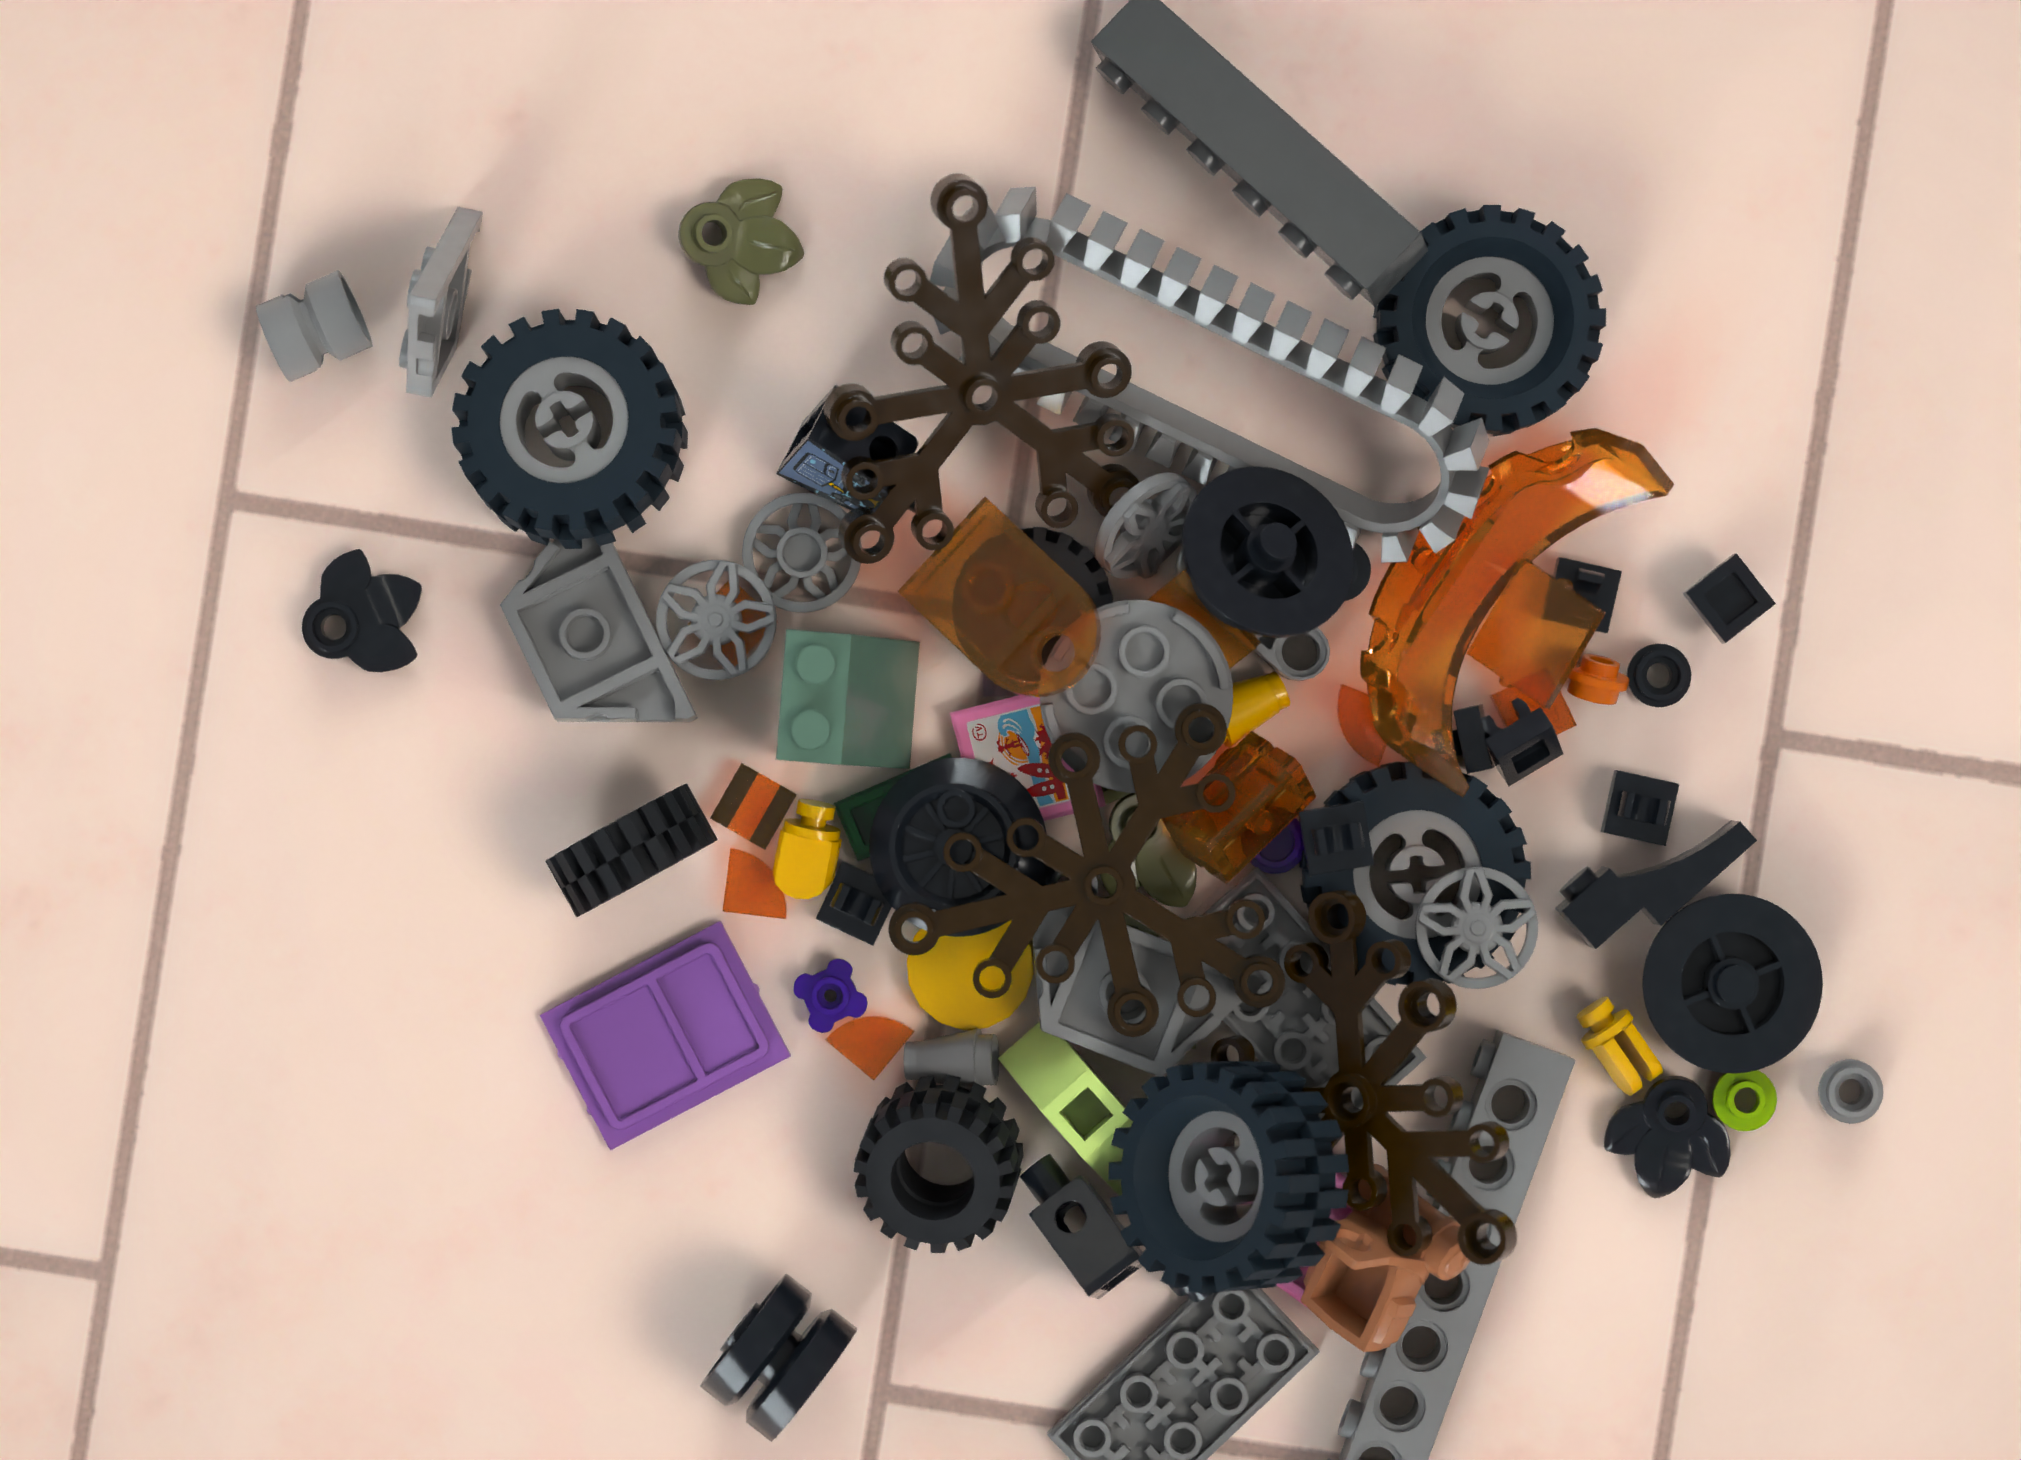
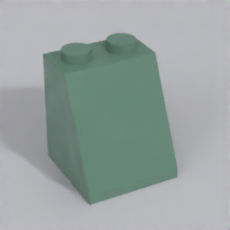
M786 629L776 760L910 769L920 642Z

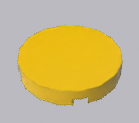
M1012 920L996 929L978 935L964 937L941 936L935 946L928 952L921 955H908L909 986L920 1007L939 1023L961 1030L989 1028L1010 1017L1026 998L1034 974L1030 945H1027L1011 971L1012 982L1009 990L998 998H986L977 992L973 984V972L979 962L990 957ZM920 928L914 935L912 942L922 940L927 931ZM988 966L982 970L979 979L986 989L995 990L1003 985L1005 975L1000 968Z

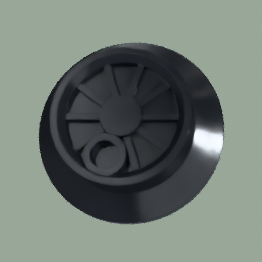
M1257 466L1234 469L1210 481L1197 494L1188 508L1183 523L1181 539L1184 563L1199 600L1220 621L1231 627L1260 636L1274 638L1293 637L1320 627L1343 604L1351 587L1354 572L1351 540L1342 518L1330 501L1303 479L1291 473L1270 467Z
M946 758L919 766L902 777L889 790L875 814L870 833L869 853L877 885L885 899L895 910L905 903L919 902L936 911L1006 894L970 871H955L947 865L943 856V848L947 839L957 832L973 834L978 838L983 849L1040 884L1046 864L1033 856L1021 857L1016 855L1009 848L1006 838L1007 830L1011 823L1021 817H1030L1037 820L1047 834L1040 809L1032 795L1019 780L991 763L971 758ZM1030 825L1019 826L1013 834L1014 843L1021 849L1034 847L1039 839L1037 830ZM958 840L950 848L952 859L959 864L969 863L975 857V847L968 840ZM915 917L907 919L910 923L927 931L926 924L921 919ZM1008 921L946 936L964 937L978 935L996 929Z
M1719 894L1687 905L1663 925L1655 936L1645 959L1642 989L1649 1019L1660 1038L1670 1049L1698 1067L1720 1073L1734 1074L1768 1067L1787 1056L1802 1042L1810 1031L1820 1008L1823 978L1820 960L1811 938L1800 923L1788 912L1767 900L1755 896Z

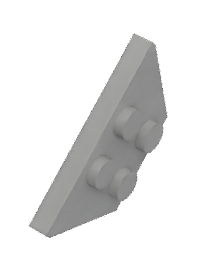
M458 207L436 248H426L421 271H413L407 296L408 329L403 337L399 366L407 369V393L432 397L456 351L472 272L471 269H467L470 244L475 234L480 232L482 211Z
M594 538L582 539V549H565L559 540L555 539L553 543L549 541L548 546L546 545L534 560L533 569L525 579L517 582L500 606L554 719L557 722H691L698 717L668 655L661 645L659 636L614 543L599 546Z
M1076 905L1049 911L1032 937L1041 1031L1156 1076H1164L1166 1074L1165 1069L1175 1066L1188 1050L1198 1041L1206 1038L1222 1023L1221 1021L1243 1002L1237 996L1230 978L1202 962L1205 979L1215 989L1216 1004L1210 1013L1202 1017H1192L1185 1014L1177 1002V990L1180 982L1171 943L1127 925L1140 985L1147 987L1154 994L1159 1006V1017L1151 1031L1139 1037H1127L1118 1033L1112 1027L1107 1015V1003L1115 988L1099 920L1096 921L1074 957L1075 969L1073 974L1062 983L1054 984L1042 979L1036 968V957L1044 946L1054 941ZM1050 952L1043 959V968L1051 975L1062 974L1067 969L1068 959L1061 952ZM1251 974L1247 981L1248 989L1253 993L1257 992L1264 979ZM1201 985L1189 987L1184 994V1002L1187 1006L1194 1009L1203 1007L1209 999L1208 990ZM1129 1000L1121 1008V1016L1128 1023L1140 1022L1146 1013V1007L1138 1000Z

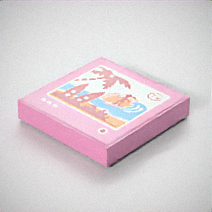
M1040 690L950 713L961 758L985 761L1010 773L1019 780L1034 798L1044 821L1074 814L1067 784L1057 779L1049 766L1048 754L1052 743L1042 719ZM1062 759V764H1063V766H1064L1067 770L1075 772V771ZM1094 784L1099 807L1105 806L1102 787Z

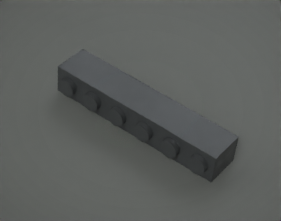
M1130 0L1091 40L1094 49L1102 61L1096 67L1102 77L1121 94H1124L1131 87L1146 101L1141 110L1165 134L1169 135L1176 128L1191 141L1192 144L1186 149L1187 152L1208 173L1215 176L1222 169L1237 183L1232 192L1250 211L1261 217L1267 210L1284 226L1278 231L1279 235L1299 255L1306 259L1314 252L1329 265L1330 268L1324 273L1325 276L1350 300H1353L1360 293L1375 307L1428 252L1422 233L1162 1Z

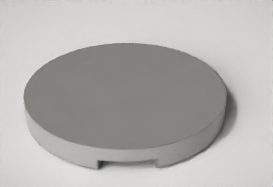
M1117 601L1098 607L1080 617L1068 627L1055 643L1047 658L1041 678L1040 708L1044 726L1051 743L1053 744L1061 735L1070 732H1078L1090 737L1100 752V766L1092 778L1093 783L1120 792L1135 793L1129 763L1122 757L1118 748L1119 736L1124 729L1138 724L1152 730L1158 743L1154 759L1157 772H1159L1178 742L1174 733V724L1178 714L1185 707L1194 703L1209 704L1221 712L1226 721L1227 728L1232 714V676L1227 660L1216 640L1207 629L1190 615L1177 608L1155 601ZM1198 717L1190 723L1188 730L1190 737L1194 741L1204 742L1210 739L1214 729L1212 722L1208 718ZM1142 732L1130 734L1125 741L1126 751L1135 757L1145 755L1150 748L1149 737ZM1070 747L1064 751L1062 759L1076 772L1085 767L1087 754L1082 748ZM1216 751L1208 755H1200L1186 779L1202 769Z

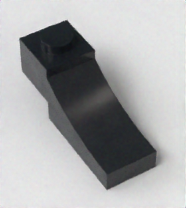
M1730 820L1717 832L1695 847L1649 868L1616 875L1607 867L1602 866L1594 873L1587 866L1560 889L1559 892L1565 897V900L1555 909L1589 947L1597 949L1640 910L1653 924L1662 926L1751 847L1757 839L1741 821Z

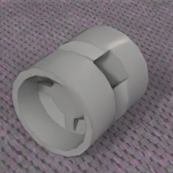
M340 271L333 272L306 284L304 299L299 300L290 293L285 296L280 295L256 306L257 316L269 347L289 382L317 371L323 364L324 354L326 353L341 361L373 347L359 306Z

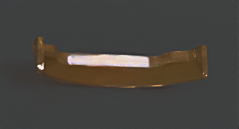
M1598 428L1572 431L1570 432L1572 440L1545 447L1528 455L1514 451L1488 465L1492 474L1486 478L1472 519L1464 516L1455 541L1434 553L1419 530L1420 526L1417 527L1419 533L1408 561L1391 563L1381 580L1368 613L1374 620L1368 650L1361 651L1360 674L1361 678L1367 683L1370 707L1375 720L1373 725L1382 740L1391 749L1461 798L1465 796L1470 786L1462 774L1454 749L1452 707L1459 671L1479 625L1512 580L1538 555L1559 539L1583 524L1615 509L1648 499L1664 497L1669 494L1674 483L1642 444Z

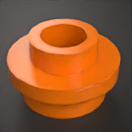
M1584 654L1581 662H1569L1565 671V675L1570 679L1567 691L1571 695L1589 702L1605 705L1617 703L1619 693L1626 691L1628 688L1629 678L1619 672L1620 663L1594 654Z

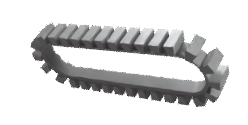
M1036 187L1010 188L996 214L993 213L988 205L984 219L977 225L981 267L983 261L993 253L1005 248L1014 247L1017 242L1024 238H1038L1052 250L1054 255L1414 429L1425 438L1435 452L1440 465L1441 482L1432 492L1415 501L1391 504L1375 501L1130 382L1121 393L1110 398L1096 397L1088 392L1087 389L1078 390L1077 392L1085 395L1073 422L1079 425L1095 422L1099 417L1105 415L1110 407L1120 412V416L1134 430L1135 438L1130 450L1134 449L1145 425L1157 430L1145 457L1168 468L1181 442L1191 446L1193 450L1182 471V475L1205 486L1217 460L1230 465L1227 472L1238 468L1259 466L1291 473L1311 484L1330 501L1346 526L1353 550L1362 529L1383 533L1381 563L1407 562L1419 531L1417 527L1419 526L1422 535L1434 553H1437L1455 541L1464 516L1472 519L1490 469L1480 466L1489 444V438L1482 418L1455 427L1452 430L1450 424L1454 422L1465 393L1447 378H1442L1427 402L1412 394L1423 366L1398 354L1388 381H1385L1375 376L1386 348L1367 338L1361 337L1352 360L1348 363L1338 358V355L1349 330L1334 322L1324 319L1314 344L1311 345L1300 339L1312 312L1290 301H1287L1276 327L1263 322L1276 294L1253 283H1250L1239 309H1236L1226 304L1239 276L1216 265L1213 266L1202 290L1199 291L1189 286V283L1201 258L1179 247L1176 248L1165 272L1162 273L1152 268V265L1164 240L1142 229L1139 230L1127 255L1114 248L1128 223L1107 212H1102L1090 237L1077 230L1091 205L1067 193L1052 220L1035 218ZM971 208L968 209V210L964 213V215L967 214V213L971 210ZM949 236L934 262L930 281L937 286L945 287L944 292L957 301L951 237ZM934 318L940 335L951 331ZM1001 318L989 333L991 356L1015 327L1004 318ZM1048 342L1044 344L1036 343L1014 373L1076 363L1077 357ZM963 353L961 354V356H960V358H959V360L962 361V362H963ZM1100 369L1098 382L1107 383L1115 375ZM1072 392L1039 397L1036 404L1061 415ZM1115 426L1109 439L1117 442L1122 435V427Z

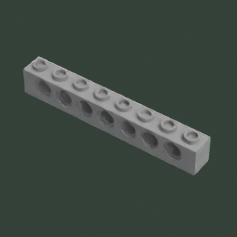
M1497 1030L1493 1042L1483 1039L1480 1043L1470 1075L1479 1078L1471 1101L1463 1100L1460 1109L1454 1113L1449 1130H1468L1470 1127L1486 1121H1494L1501 1124L1509 1136V1148L1502 1157L1501 1169L1495 1176L1489 1179H1478L1472 1176L1470 1172V1157H1450L1448 1162L1438 1159L1437 1162L1485 1210H1500L1509 1216L1515 1225L1576 1060L1565 1054ZM1507 1085L1518 1086L1524 1094V1107L1522 1111L1512 1119L1503 1120L1497 1118L1491 1107L1495 1092ZM1482 1131L1479 1138L1481 1147L1487 1145L1494 1146L1491 1135ZM1434 1199L1432 1206L1444 1215L1449 1216L1450 1214ZM1489 1224L1487 1227V1237L1492 1244L1498 1246L1500 1243L1499 1233L1493 1224ZM1502 1260L1489 1265H1478L1470 1261L1467 1267L1458 1274L1456 1290L1445 1298L1429 1296L1426 1294L1425 1284L1421 1285L1414 1300L1416 1307L1413 1315L1409 1318L1398 1341L1382 1350L1365 1353L1360 1375L1367 1377L1368 1380L1360 1402L1350 1399L1342 1415L1338 1435L1345 1437L1346 1440L1338 1460H1359L1362 1453L1371 1447H1382L1392 1453V1460L1429 1459ZM1418 1326H1425L1434 1330L1436 1333V1345L1430 1354L1422 1358H1413L1403 1352V1339L1409 1330ZM1398 1386L1410 1389L1414 1393V1404L1406 1415L1392 1418L1381 1412L1380 1401L1387 1390Z

